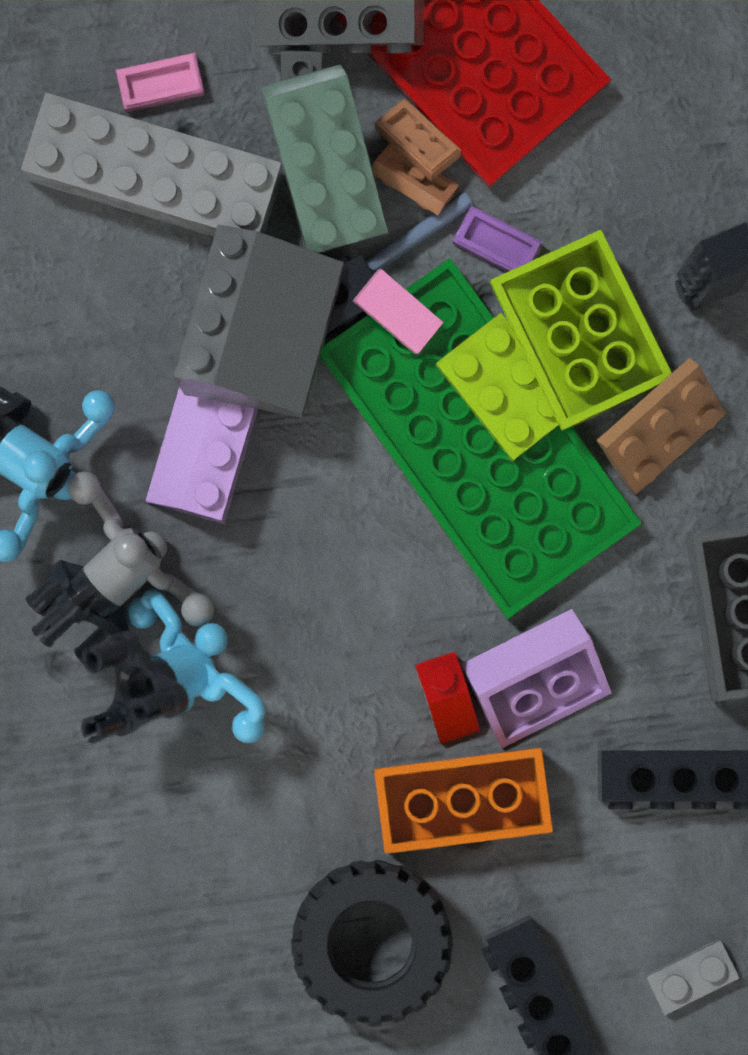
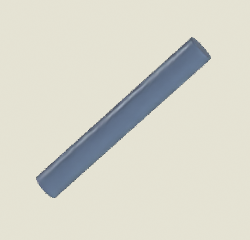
M465 192L448 203L439 215L432 214L368 259L366 264L374 275L378 269H384L464 213L471 205L473 206L469 196Z

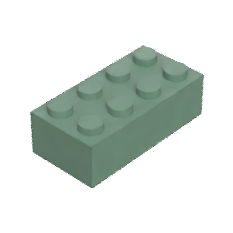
M341 64L261 87L306 249L319 253L388 233L348 77Z

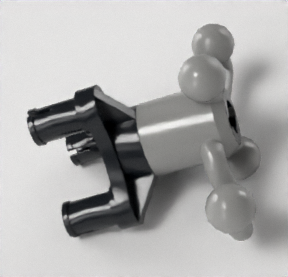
M86 471L74 475L69 482L71 498L79 504H93L105 523L103 526L104 533L111 541L85 566L59 560L49 570L50 576L25 598L28 605L37 614H41L44 617L37 625L31 628L35 637H38L40 634L44 635L39 641L51 648L54 642L74 623L80 624L82 621H86L98 626L88 638L73 650L76 657L82 662V652L85 648L106 642L116 633L130 631L123 604L147 580L155 588L166 590L183 603L181 611L187 623L196 627L209 623L214 614V605L210 598L196 593L175 576L163 573L160 570L161 560L167 552V542L164 537L154 531L141 533L135 528L123 529L122 519L101 488L98 478ZM55 604H57V605L48 613V611H49Z

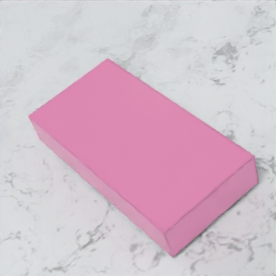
M195 53L116 70L126 112L205 95Z
M382 269L376 271L353 300L356 305L414 354H418L443 323Z

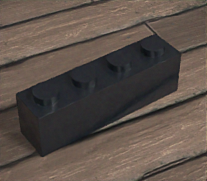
M747 221L699 241L678 271V280L675 281L676 290L682 302H689L693 311L738 292L748 280Z

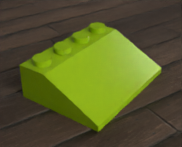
M598 230L489 281L562 431L649 394L672 374L602 230Z

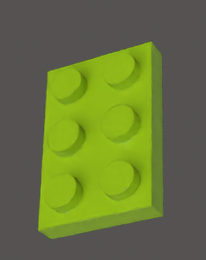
M502 313L498 314L436 363V367L512 462L559 426L509 322Z

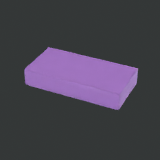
M472 205L452 242L453 245L506 272L535 260L544 243Z

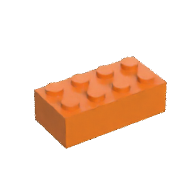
M537 747L374 768L385 854L553 832L542 748Z

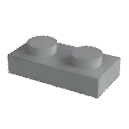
M720 939L644 975L664 1015L739 979Z

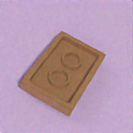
M688 358L598 438L597 442L625 486L636 495L674 460L683 455L701 436L713 428L726 415V412L700 365L691 358Z

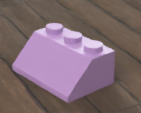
M179 387L146 502L225 525L258 409L184 395Z
M572 609L461 664L470 687L501 749L612 694L592 640Z

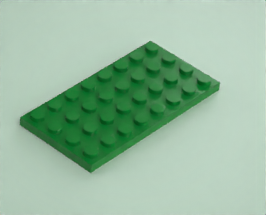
M449 258L405 289L443 322L418 354L411 352L372 317L367 315L324 345L320 359L507 620L642 523L573 427L562 431L560 426H557L512 462L436 367V363L493 319V316L452 259Z

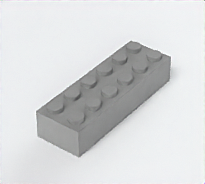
M46 92L21 167L22 173L29 182L213 237L217 224L258 231L265 234L283 176L281 162Z

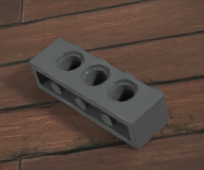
M255 0V46L269 48V55H281V51H293L294 47H308V51L322 52V55L332 54V47H347V54H371L372 46H387V53H411V45H424V0ZM382 12L387 18V26L384 32L376 35L371 27L372 19L375 15ZM343 13L347 19V27L341 35L336 36L332 30V22L337 15ZM303 14L307 19V29L304 34L297 36L293 30V23L299 15Z

